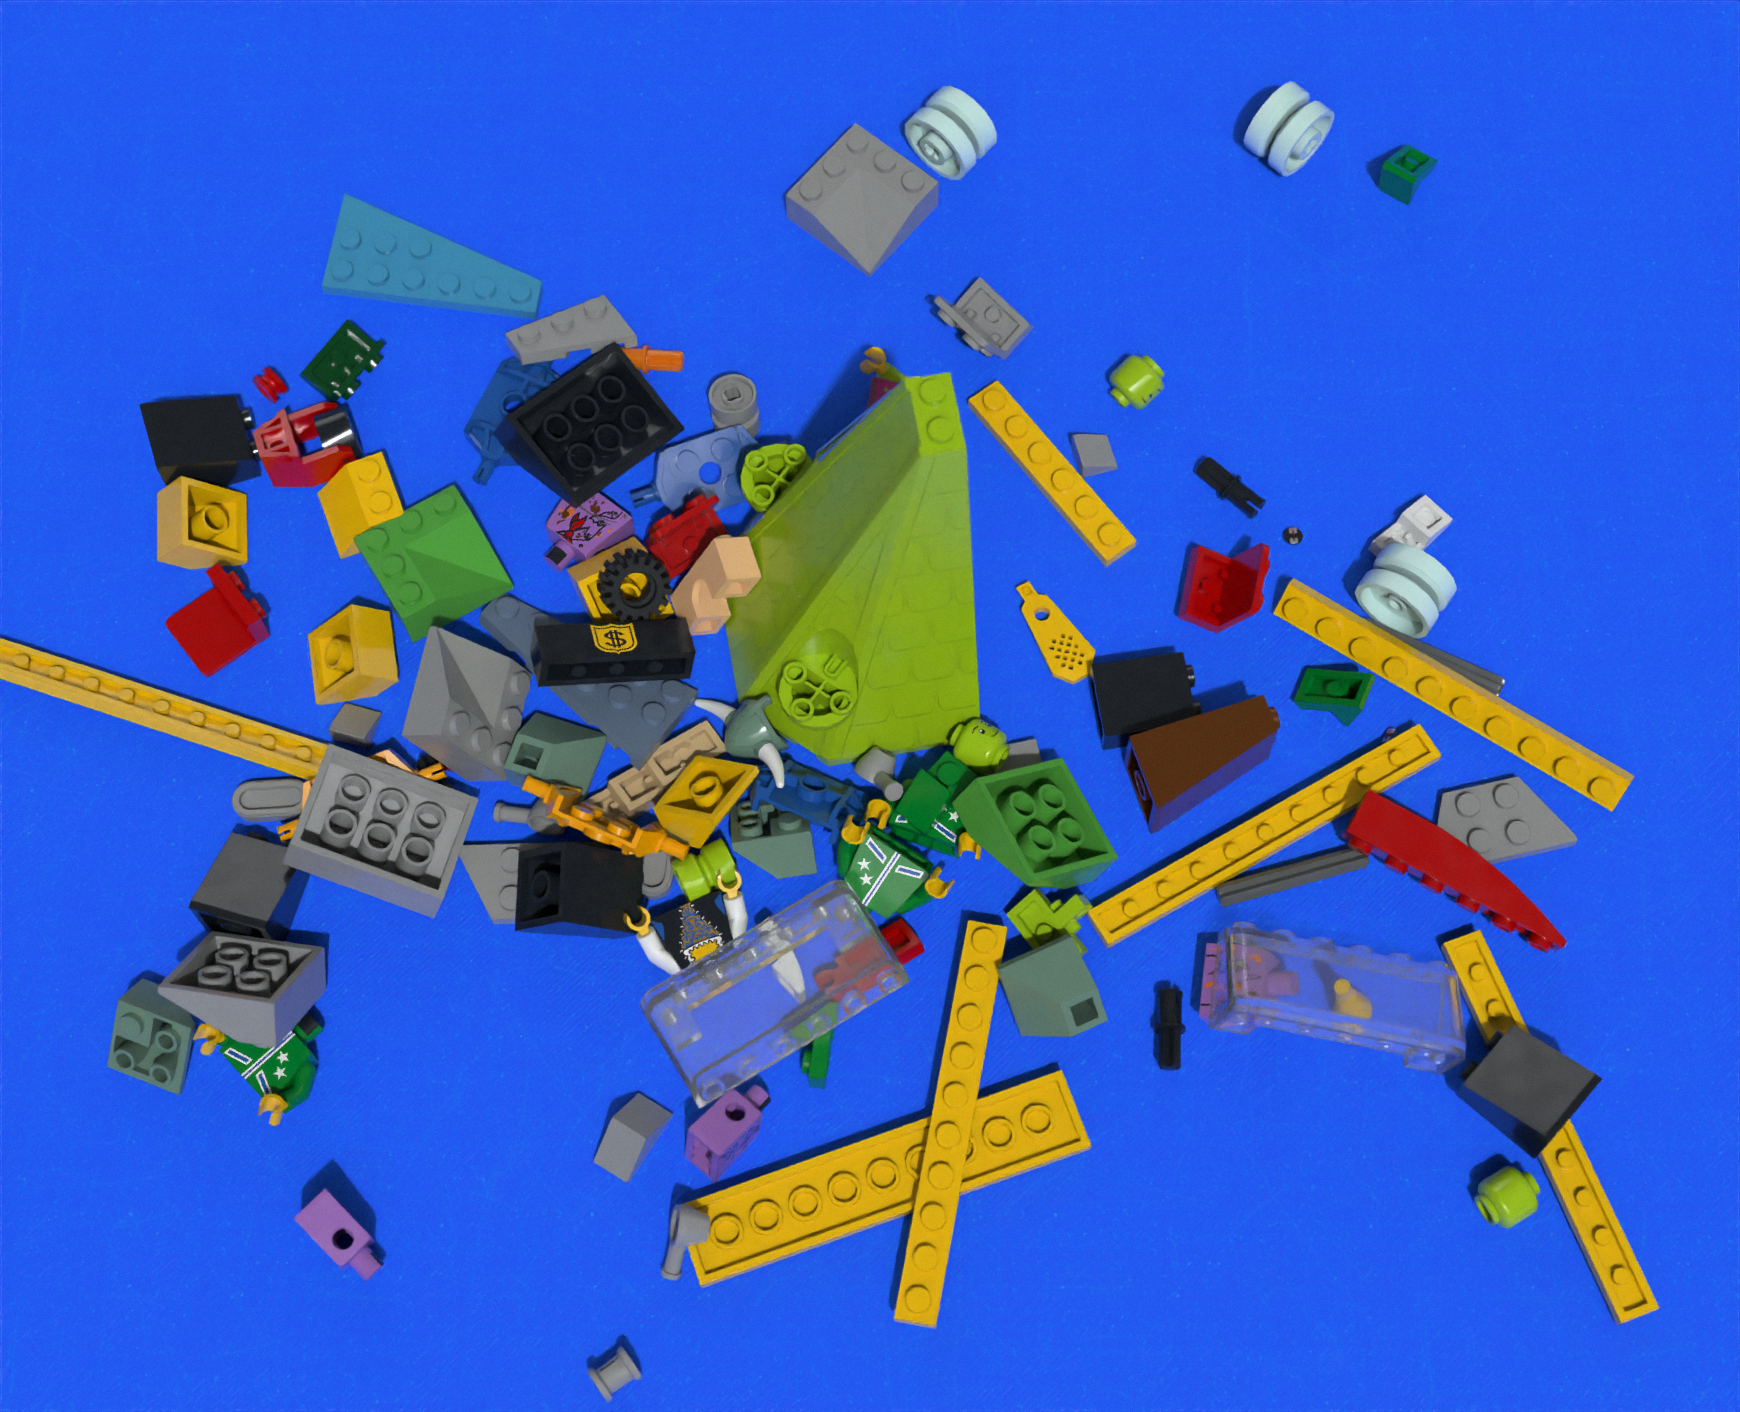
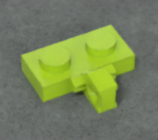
M1034 889L1006 914L1032 949L1070 934L1081 956L1089 951L1075 934L1082 928L1078 920L1093 907L1084 894H1075L1065 904L1060 899L1051 903L1041 889Z

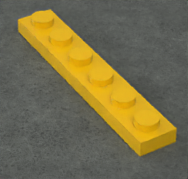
M998 380L968 399L970 410L1105 567L1136 546L1137 540Z

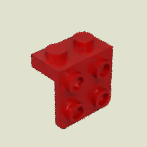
M704 493L697 496L680 510L682 515L675 519L673 514L670 513L654 523L653 527L648 530L650 536L644 542V545L648 552L665 567L671 580L693 567L696 560L699 559L714 538L721 535H729L713 510L720 501L716 494L708 499Z
M1259 543L1233 558L1226 557L1200 545L1191 549L1178 618L1217 634L1255 615L1260 610L1264 600L1262 588L1264 578L1270 567V560L1268 559L1270 547L1264 543Z
M219 563L205 571L213 588L166 620V627L205 677L213 676L270 636L262 621L267 617L262 607L255 598L247 601L241 593L246 589L234 571L226 574Z

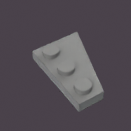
M605 295L590 299L505 333L507 345L522 365L567 358L570 351L589 348L591 354L599 353L605 349L604 346L611 345L614 342L617 344L624 343L625 348L638 347L637 335Z

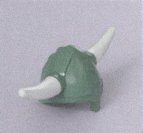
M765 695L759 700H745L738 710L717 701L696 699V707L713 713L727 726L725 750L735 758L760 759L764 761L773 774L776 786L778 788L784 787V766L779 752L785 751L790 746L773 730L763 711L765 707L772 704L771 697Z

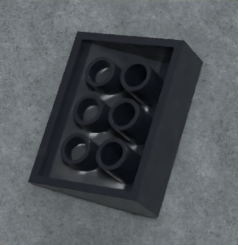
M614 342L506 416L493 435L519 466L577 509L679 435L685 428L617 343Z

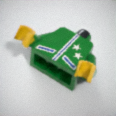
M905 779L900 783L903 787V794L898 800L890 801L883 796L881 799H874L869 802L863 820L867 821L870 817L878 818L880 820L878 828L883 830L888 818H890L891 836L956 859L962 856V852L972 851L976 854L975 860H980L982 847L969 837L954 807L945 814L926 836L922 835L895 813L896 807L914 779Z
M848 815L841 832L842 836L837 845V872L844 879L841 889L853 897L843 911V914L850 921L863 925L872 911L888 919L894 912L905 914L928 904L935 898L942 899L946 896L955 881L953 879L950 882L940 880L938 877L942 871L940 867L935 868L931 874L933 866L931 861L868 821L863 827L854 825L852 822L854 815Z
M307 1013L277 1047L259 1048L254 1044L237 1042L208 1023L202 1024L197 1028L193 1040L199 1038L208 1040L200 1049V1052L204 1055L213 1053L217 1044L223 1046L219 1049L221 1054L261 1096L257 1114L260 1116L265 1111H272L269 1124L276 1126L281 1122L283 1113H288L310 1097L317 1074L316 1066L319 1061L306 1046L321 1034L324 1029Z

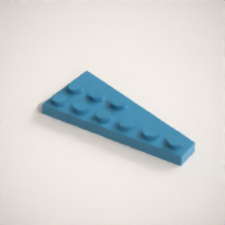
M345 193L321 286L324 294L534 320L538 318L544 290L543 283L539 279Z

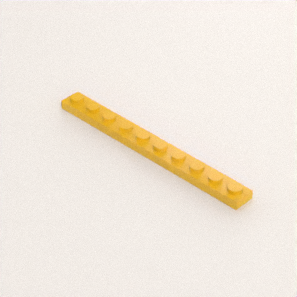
M1295 578L1286 587L1273 614L1606 809L1614 810L1634 778V775Z
M0 638V679L306 780L316 777L328 747L326 744Z
M1419 723L1090 909L1086 917L1108 949L1216 888L1219 884L1230 880L1358 806L1362 796L1368 790L1381 794L1439 761L1441 753Z
M968 920L895 1309V1322L936 1329L999 981L996 966L1002 964L1008 927L971 920Z
M1481 930L1443 943L1441 946L1442 952L1485 1044L1498 1030L1505 1035L1513 1024L1529 1033ZM1569 1119L1538 1157L1618 1326L1659 1309V1306Z

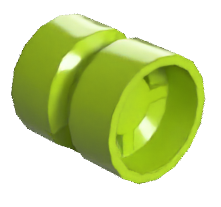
M721 838L702 846L700 854L697 856L689 852L684 861L678 858L670 861L676 880L688 903L707 896L715 890H720L722 894L725 893L719 888L716 875L718 871L721 873L724 884H732L736 879L734 868L737 869Z

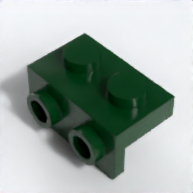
M347 319L300 373L299 377L330 403H335L340 397L347 401L361 385L355 380L363 370L370 374L384 358L378 352L385 343L380 339L375 343Z

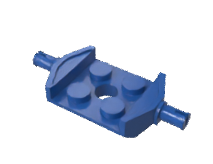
M510 358L500 363L463 430L465 439L480 454L482 459L475 475L472 477L476 483L480 484L481 482L482 486H486L495 467L519 466L493 433L505 417L510 414L505 411L509 403L520 401L525 404L561 379L551 370L554 360L522 365L517 358Z
M736 424L658 451L655 462L654 483L649 488L630 493L633 506L637 509V507L661 501L676 517L682 515L680 510L685 507L684 505L703 493L707 499L715 494L720 501L713 508L714 511L744 502L746 498L741 487V472L745 463V457L749 452L759 450L765 445H760L741 424ZM785 439L784 441L778 442V443H776V444H790V443H789L788 439ZM708 462L717 464L720 470L719 478L713 483H704L699 475L701 467Z
M783 757L781 759L784 766L785 781L784 787L778 788L773 774L766 763L762 766L757 765L759 773L749 786L751 810L757 811L761 804L766 801L773 804L779 810L789 811L806 818L816 826L827 827L832 830L828 842L832 845L839 843L843 826L849 814L854 815L852 822L856 826L863 827L868 821L878 827L879 823L870 820V818L867 821L863 820L868 806L867 793L857 790L852 786L849 787ZM885 826L883 831L890 835L892 828Z

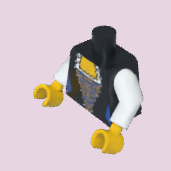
M734 868L736 879L732 884H724L722 882L720 871L716 875L719 888L726 892L724 896H722L719 890L650 919V914L644 907L637 905L638 909L642 912V919L636 924H632L630 917L626 913L623 915L624 923L637 931L636 938L651 963L670 975H681L685 982L702 977L710 994L720 992L731 985L724 967L737 961L736 951L744 945L748 915L743 894L741 891H738L741 885V876L736 868Z

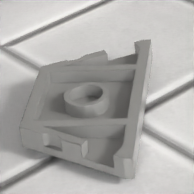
M1518 776L1443 793L1440 798L1437 826L1476 851L1490 864L1571 847L1578 841L1576 835Z
M599 841L573 842L583 845L610 849L609 844H605ZM557 843L462 845L459 857L493 924H515L519 852Z

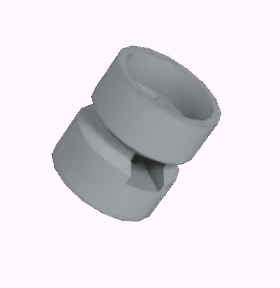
M737 374L725 375L715 380L708 394L714 431L741 424L755 437L761 426L755 384L749 378Z

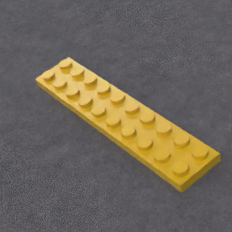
M1062 1070L977 1100L960 1196L1091 1149V1143ZM931 1116L682 1204L693 1207L710 1217V1232L707 1241L688 1246L701 1289L914 1213Z

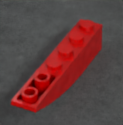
M1368 790L1362 796L1342 834V837L1349 840L1347 845L1351 849L1365 856H1369L1372 852L1385 860L1383 865L1397 874L1405 875L1406 871L1420 878L1419 885L1432 893L1440 895L1444 891L1455 897L1454 903L1467 912L1476 914L1478 910L1492 917L1490 923L1507 933H1512L1513 930L1527 936L1526 942L1537 950L1548 953L1550 949L1557 951L1564 947L1567 942L1566 939L1542 911L1508 877L1476 851L1442 828L1371 790Z

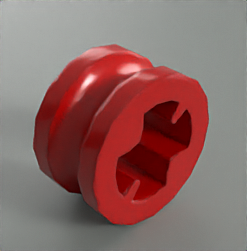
M265 367L262 369L263 375L260 377L254 376L252 382L269 402L275 404L278 401L277 396L279 394L285 395L288 393V389L270 368Z

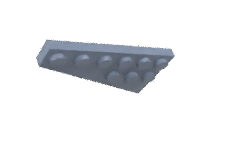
M507 594L493 599L480 613L479 624L508 651H516L526 660V667L534 675L535 672L530 655L534 626L564 624ZM675 679L549 686V689L588 725H596L607 735L606 741L615 750L621 748L631 757L630 763L638 771L643 768L659 746H661L692 708L698 696L697 690Z

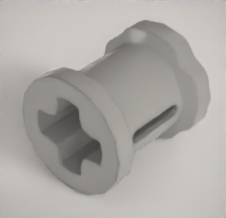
M622 1346L616 1350L617 1355L595 1370L591 1367L586 1371L607 1403L613 1399L612 1394L633 1379L638 1381L642 1378L639 1370Z

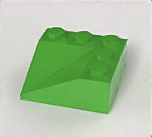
M454 485L405 510L400 517L381 523L353 538L365 565L413 643L426 637L430 626L442 628L514 589L512 582L471 510Z
M1063 758L976 778L952 802L969 837L1027 886L1068 889L1094 881L1119 858Z

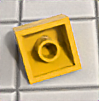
M382 451L345 464L317 493L341 559L360 553L353 540L354 537L381 523L400 517L404 513Z
M180 476L157 492V561L190 570L211 568L217 563L221 567L244 565L247 563V494Z
M634 536L566 569L592 623L624 622L616 615H613L599 596L601 594L597 590V583H601V580L598 578L599 571H606V568L603 566L606 560L610 563L615 560L613 554L619 552L622 556L625 555L624 549H632L635 553H637V549H641L648 554L646 548ZM642 573L628 575L621 584L623 597L636 599L642 596L648 586L647 577ZM669 602L666 607L663 605L658 607L662 612L656 617L651 613L649 618L650 620H663L675 613Z
M351 604L308 634L316 704L326 705L374 697L398 682V666L393 643L394 633L391 627L389 611Z
M696 755L653 807V810L668 837L690 845V847L700 849L744 795L758 775L759 770L754 765Z

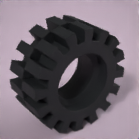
M624 549L625 555L623 556L619 552L613 554L615 560L612 563L606 560L603 564L606 571H599L598 574L601 583H597V590L601 594L599 597L613 615H616L624 622L626 619L638 621V618H641L642 621L650 620L649 614L651 613L657 617L662 613L658 607L660 605L666 607L669 603L665 597L666 594L671 595L672 588L668 585L671 582V578L667 574L665 567L650 553L648 555L641 549H637V553L632 549ZM632 573L644 574L648 581L645 593L636 599L623 597L621 593L623 580Z

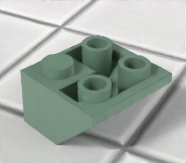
M536 712L519 730L503 767L508 782L511 785L522 788L527 776L531 775L533 778L549 785L559 784L576 787L583 790L577 803L578 805L585 801L608 743L606 741L607 735Z
M750 801L742 802L731 809V842L735 852L777 879L817 873L812 825L808 819L789 811L779 810L768 802H763L757 811L751 810Z
M1070 934L996 966L1021 1036L1073 1037L1108 1021L1098 988Z
M142 978L118 999L107 1067L180 1095L184 1088L195 1023L188 1011L158 994L159 984Z

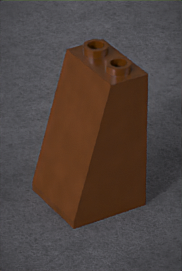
M1264 695L1129 736L1124 766L1150 834L1158 832L1269 758L1273 743L1276 742L1277 731L1280 729V720L1275 707L1268 706Z

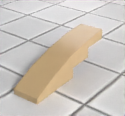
M705 720L659 746L640 771L635 767L609 780L606 789L583 802L600 807L604 810L602 816L613 821H617L618 818L633 821L657 804L696 755L720 759L728 753L725 750V744L709 722Z

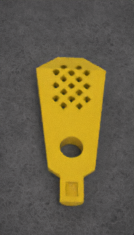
M1029 581L1016 587L1025 601L1021 612L1037 642L1036 644L1052 677L1074 685L1090 676L1095 649L1048 595L1037 594ZM1038 612H1045L1049 618L1040 621L1036 619L1035 615Z

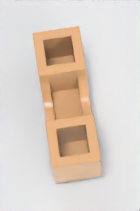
M721 535L714 538L671 594L670 598L677 619L687 620L691 636L717 634L731 616L726 598L747 596L762 578L748 536L732 537L731 535Z

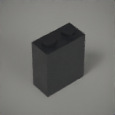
M1183 652L1091 665L1089 682L1102 750L1127 747L1129 736L1202 714L1199 700L1193 701L1191 688L1195 687L1194 670L1191 664L1186 665Z

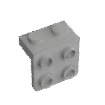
M981 277L974 282L956 304L940 295L933 300L941 308L937 314L951 327L954 328L955 326L964 333L962 338L978 352H983L989 358L995 354L1005 360L1034 328L1029 321Z

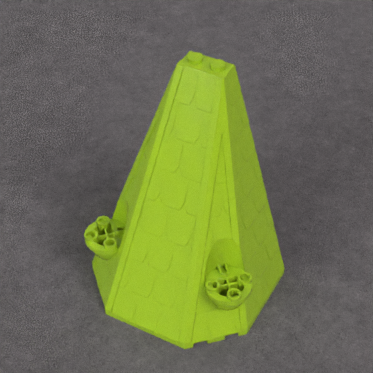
M951 373L905 378L819 448L813 461L807 455L805 448L799 444H772L749 452L745 457V463L741 472V487L747 502L757 512L738 537H749L762 578L747 596L726 598L731 616L725 622L739 708L745 700H759L763 696L769 695L772 699V704L765 707L763 711L773 730L796 745L798 743L816 755V759L827 766L857 762L874 746H879L893 755L949 746L950 739L959 724L966 726L973 719H980L967 448Z

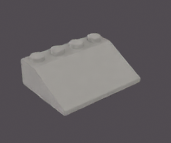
M329 743L282 864L435 918L447 891L479 798Z

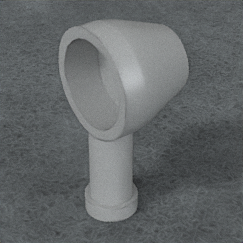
M874 746L857 762L854 772L870 783L877 785L883 791V795L890 801L898 800L903 794L902 785L893 780L896 756L879 746Z
M542 798L531 809L506 806L505 803H497L494 808L493 816L495 822L502 823L507 821L528 824L534 831L548 836H560L566 828L559 826L555 818L546 817V804L542 803Z
M676 1204L674 1206L670 1220V1244L665 1264L662 1265L660 1272L664 1278L678 1280L682 1273L681 1265L686 1247L707 1241L710 1232L709 1215L687 1205Z

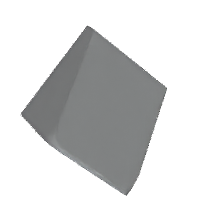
M1072 435L1071 448L1082 478L1117 470L1118 467L1107 435Z
M345 703L332 721L328 731L333 740L369 749L382 713Z

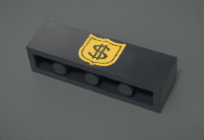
M686 619L534 626L530 649L538 687L690 679L696 653Z

